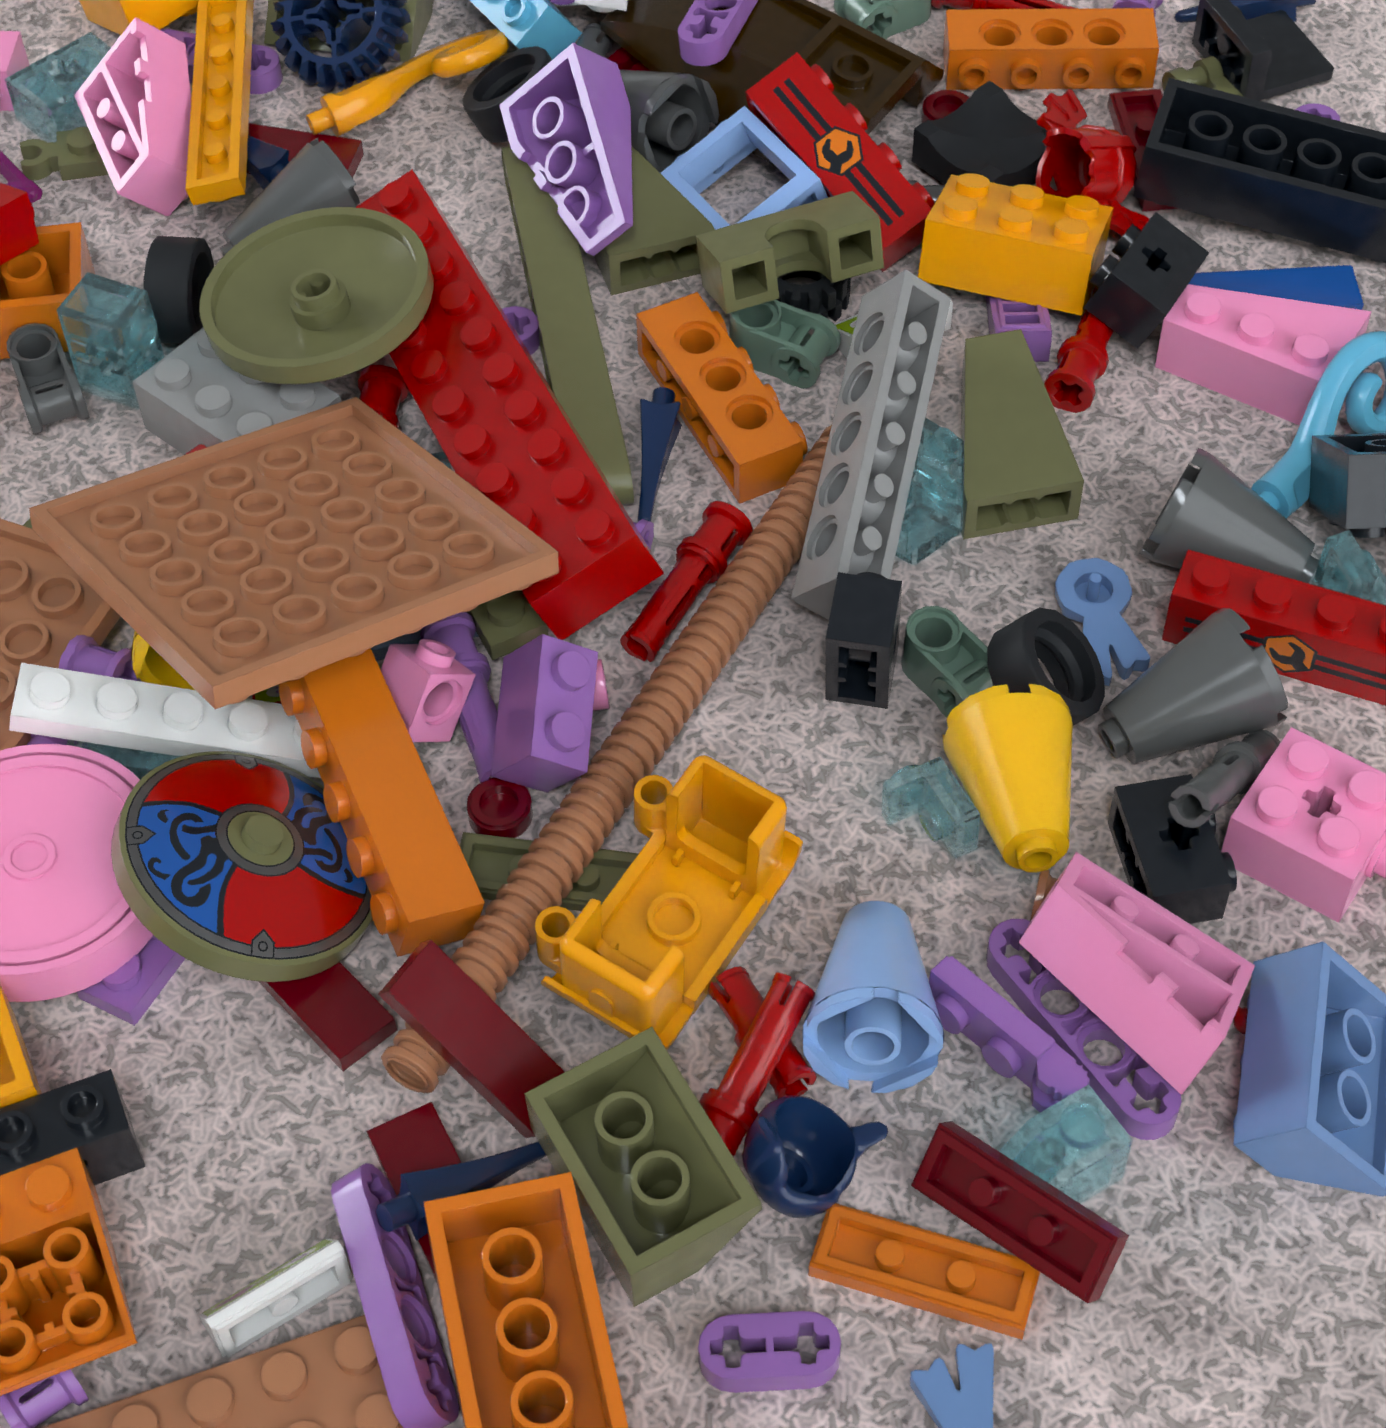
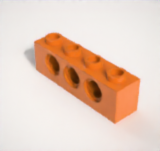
M1153 8L946 10L943 44L946 90H976L988 81L993 82L1002 89L1153 88L1159 54V42Z
M698 292L637 313L638 354L660 387H666L674 391L675 402L681 403L678 411L679 415L738 503L746 502L785 487L791 476L795 474L798 466L803 462V455L807 454L808 447L805 435L797 422H789L780 409V403L773 387L768 383L763 385L757 377L750 356L745 348L742 346L736 347L728 336L727 327L721 314L717 310L711 312Z

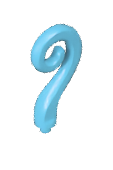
M1385 331L1359 335L1338 351L1320 378L1288 451L1268 472L1253 484L1251 489L1285 518H1288L1309 499L1312 435H1334L1345 397L1346 418L1353 431L1358 434L1386 433V381L1383 398L1378 407L1373 411L1374 397L1382 385V379L1372 372L1362 373L1372 364L1379 362L1384 370L1386 380Z

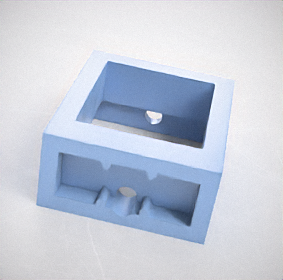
M745 106L730 118L721 122L715 130L686 153L677 157L670 166L661 172L712 223L715 230L730 225L700 193L756 148L790 181L737 223L828 198L821 179Z

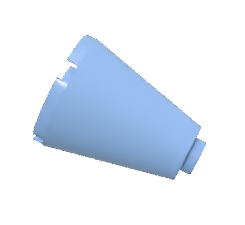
M867 901L857 904L844 916L816 989V994L805 1018L802 1029L803 1054L814 1072L836 1086L849 1089V1080L851 1079L873 1081L871 1093H889L912 1087L933 1073L938 1065V1055L941 1049H943L944 1031L908 915L898 906L884 901Z

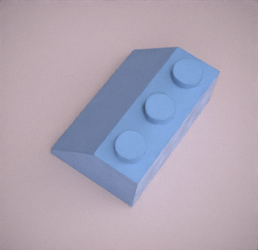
M1324 941L1253 961L1255 968L1252 972L1250 994L1247 998L1248 1015L1244 1051L1240 1060L1241 1078L1237 1114L1233 1123V1145L1274 1176L1376 1196H1386V994Z

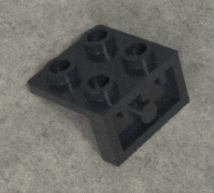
M1199 0L1192 44L1203 58L1213 56L1219 61L1223 76L1244 97L1260 101L1332 78L1334 67L1285 11L1279 10L1246 20L1241 10L1234 6L1230 0Z

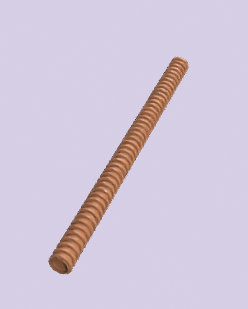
M831 426L826 427L820 438L817 439L811 451L808 452L803 462L796 469L795 474L791 476L786 486L779 493L778 498L774 500L769 511L764 514L760 523L757 524L751 533V536L747 538L743 548L738 551L734 561L730 562L725 570V574L721 575L716 586L711 589L706 600L699 606L697 613L688 622V626L684 627L680 633L679 639L675 640L669 649V653L665 654L660 662V666L655 668L650 676V680L646 681L640 690V694H637L632 701L631 707L626 709L621 717V721L617 722L614 726L611 736L604 740L601 750H598L591 759L587 773L581 775V779L575 781L570 789L571 793L566 794L560 803V808L556 809L550 817V823L544 825L539 833V838L534 839L528 848L529 853L522 856L518 862V868L513 869L508 876L507 884L500 887L496 894V899L491 900L485 909V915L480 916L476 921L474 931L469 932L463 940V947L457 948L451 957L494 1002L497 999L496 993L502 992L508 983L507 977L513 976L519 967L518 961L524 960L530 951L529 945L535 944V921L537 916L546 908L561 906L562 898H566L573 888L572 883H576L583 874V868L588 867L594 858L593 853L599 851L604 843V838L608 837L614 829V823L621 819L625 813L624 809L628 808L634 800V788L637 782L643 777L651 775L655 769L654 765L660 762L664 756V751L669 749L674 741V737L678 736L684 727V723L693 714V709H696L702 701L703 695H706L712 686V682L717 679L721 669L726 666L731 655L735 653L740 642L743 641L749 629L752 628L758 619V615H761L767 603L770 602L776 590L781 586L785 577L793 568V564H796L800 558ZM405 1022L406 1029L399 1030L393 1039L394 1046L387 1047L381 1056L382 1063L388 1074L405 1088L419 1093H431L439 1083L438 1076L445 1075L451 1065Z

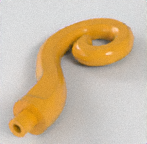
M499 29L477 32L428 50L385 73L369 78L341 92L320 97L322 108L306 115L309 128L314 135L330 128L336 136L343 135L355 126L388 110L408 89L432 74L441 78L454 77L497 60L510 47L509 39Z

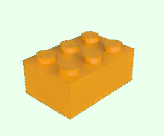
M965 173L959 176L951 174L925 221L918 277L930 284L1034 306L1037 304L1048 309L1082 316L1085 309L1083 307L1088 302L1094 287L1089 280L1103 263L1113 207L1099 205L1097 200L1088 196L1075 195L1065 198L1045 194L1041 188L1033 185L1020 184L1011 187L992 183L988 178L979 174Z

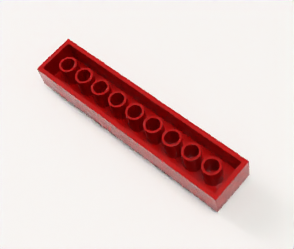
M411 169L355 207L388 214L409 226L422 241L433 274L434 287L432 299L424 318L411 335L396 349L391 351L389 355L456 474L558 551L559 573L533 583L528 588L523 589L522 592L531 607L558 639L564 640L663 575L664 572L445 215L413 169Z

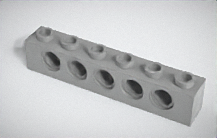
M907 270L864 294L861 298L791 600L828 620L838 572L848 574L873 572L887 579L891 578L951 301L949 296Z

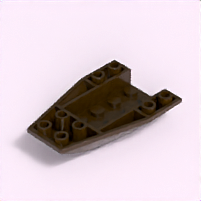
M629 0L626 11L615 10L610 12L601 21L600 29L650 71L689 73L707 81L717 98L719 117L716 126L730 118L743 106L748 108L745 91L797 52L810 67L818 64L825 71L834 86L832 93L843 106L851 103L856 107L866 121L868 130L865 132L868 135L901 99L917 107L942 80L944 74L943 69L926 59L807 0H758L726 57L720 62L709 66L688 64L680 55L678 27L694 0ZM717 8V9H714V10L719 11V10H726V9H730V8ZM758 148L751 152L773 164Z

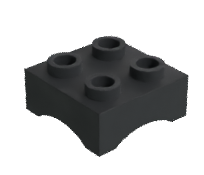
M988 81L977 88L971 97L951 114L937 120H926L914 128L912 162L944 185L951 174L959 176L965 173L979 174L988 178L992 183L1011 187L1020 184L1034 185L1036 184L1038 163L1047 147L1042 142L1047 136V130L1037 125L1035 119L1022 112L1008 98L1002 88Z

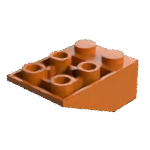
M78 1148L0 1175V1396L138 1343L112 1240L95 1185Z

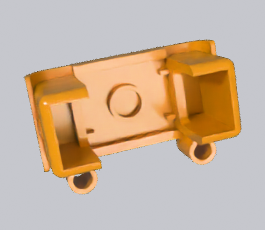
M705 755L696 757L690 763L674 787L669 780L659 775H649L640 779L634 788V824L640 833L650 839L602 904L599 900L590 899L576 919L572 912L560 906H552L540 912L535 921L537 955L545 966L557 972L552 978L545 976L541 984L629 1038L653 1027L667 1050L708 995V988L711 982H717L716 977L724 972L761 919L767 907L789 877L799 858L803 841L785 830L787 814L785 800Z

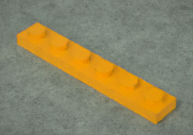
M198 0L185 185L186 192L193 206L213 201L223 202L246 194L254 0Z

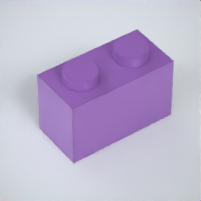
M542 634L503 658L491 777L547 793L587 773L598 660L597 651Z

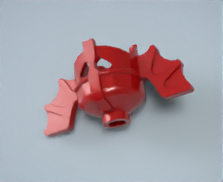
M1068 89L1062 96L1050 93L1043 100V104L1047 107V113L1044 112L1036 120L1037 125L1047 130V136L1042 141L1047 147L1038 163L1036 187L1041 188L1045 194L1065 198L1075 195L1088 196L1097 200L1099 205L1113 207L1109 229L1117 232L1120 236H1123L1131 224H1134L1141 230L1149 218L1121 205L1135 181L1137 164L1135 152L1137 148L1131 138L1120 134L1117 130L1106 129L1102 126L1085 124L1080 128H1076L1087 118V113L1074 91ZM1052 177L1055 181L1056 191L1049 186Z

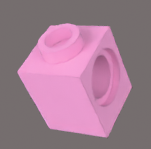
M421 639L418 644H390L381 667L383 677L413 743L450 742L476 676L475 673L455 659L456 653L452 648L431 639Z

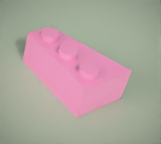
M135 17L74 97L117 194L160 214L170 216L182 200L188 197L185 185L191 91L186 45L184 42Z
M1188 284L1163 319L1155 367L1300 426L1309 401L1327 366L1345 344L1355 337L1366 333L1372 311Z
M1077 852L1037 909L1018 942L1181 1095L1225 1039L1255 968L1254 964Z

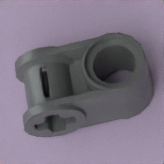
M33 323L21 326L11 333L7 340V351L18 382L17 389L33 435L41 433L44 425L74 416H77L80 420L90 418L73 368L70 369L60 340L54 329L46 324Z

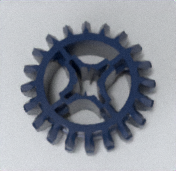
M286 0L273 2L275 11L282 16L271 23L273 31L280 37L274 44L277 51L286 56L284 59L285 65L293 73H299V78L304 83L312 86L317 83V86L324 92H331L336 85L340 91L352 87L355 80L357 83L369 79V75L373 72L377 75L387 72L383 66L387 59L401 62L400 54L394 47L396 44L409 43L408 34L401 29V27L412 22L410 14L402 8L407 3V0H374L375 6L365 7L362 3H356L355 0ZM317 37L322 42L326 41V45L331 48L332 57H322L313 54L309 38Z

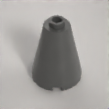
M620 70L631 107V145L660 173L670 166L677 157L686 153L707 136L710 122L718 124L719 110L716 94L707 81L689 73Z
M318 138L307 143L223 231L222 234L227 244L220 247V251L224 256L237 243L253 232L294 214L321 208L356 207L360 200L353 187L357 184L330 147L323 140L319 142Z
M1198 448L1191 463L1200 467V469L1188 464L1155 523L1157 525L1149 539H1146L1139 554L1148 558L1149 561L1181 569L1189 549L1309 583L1320 563V560L1311 556L1315 543L1211 453Z
M1222 608L1212 613L1103 708L1106 721L1100 723L1098 727L1106 746L1115 758L1125 755L1130 762L1136 764L1257 730L1274 727L1286 720L1287 716L1280 713L1288 708V701L1281 679L1263 645L1252 649L1241 637V633L1250 629L1241 616L1230 608Z

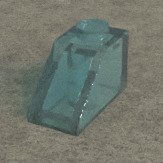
M1088 1084L1030 1118L999 1152L1081 1204L1123 1179L1133 1139Z

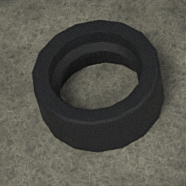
M533 46L511 52L488 66L467 88L462 99L464 109L486 140L492 143L509 141L499 105L552 61L545 49Z
M157 236L150 245L143 279V302L149 333L157 343L182 344L203 328L199 311L200 298L205 282L214 268L211 249L203 238Z
M1039 607L993 634L987 647V666L993 686L1007 684L1009 693H1031L1029 684L1042 685L1060 694L1069 707L1073 725L1100 710L1105 697L1104 675L1098 657L1087 637L1070 619L1056 610ZM1038 658L1042 661V663L1048 670L1050 676L1053 679L1054 685L1048 680L1047 676L1045 675L1042 667L1040 666Z

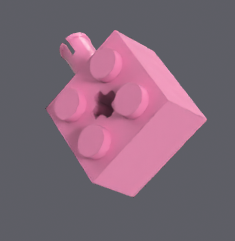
M1291 727L1231 815L1221 853L1228 852L1231 855L1236 870L1339 923L1367 877L1372 878L1376 873L1386 879V773Z

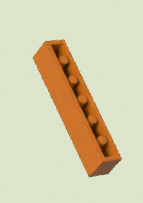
M371 648L360 655L347 657L311 671L300 679L289 680L279 684L280 701L285 713L288 716L295 715L302 729L301 748L304 759L309 768L318 769L324 783L323 796L327 813L332 822L341 823L347 837L346 849L351 870L357 878L364 877L370 891L371 914L378 932L382 935L388 934L397 957L413 953L418 945L424 941L432 940L437 946L465 939L469 932L474 931V925L481 915L485 902Z

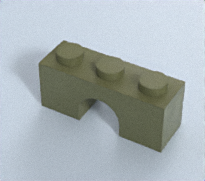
M853 191L695 235L702 286L726 314L779 299L777 278L789 272L801 270L816 271L825 275L834 283L884 268L880 216Z

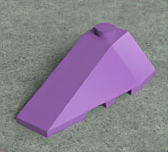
M572 43L503 101L499 107L512 151L519 160L529 165L535 174L533 180L542 191L549 193L558 205L557 213L585 252L594 256L633 226L631 107L618 64Z

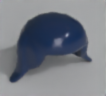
M792 1095L783 1096L768 1103L760 1111L746 1133L742 1153L743 1165L750 1176L755 1190L772 1209L793 1218H808L824 1213L838 1202L840 1195L847 1189L853 1179L857 1160L870 1147L886 1138L888 1128L879 1121L850 1127L832 1109L812 1098Z

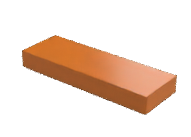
M835 1203L826 1211L809 1263L808 1276L1022 1340L1040 1272L1017 1256Z

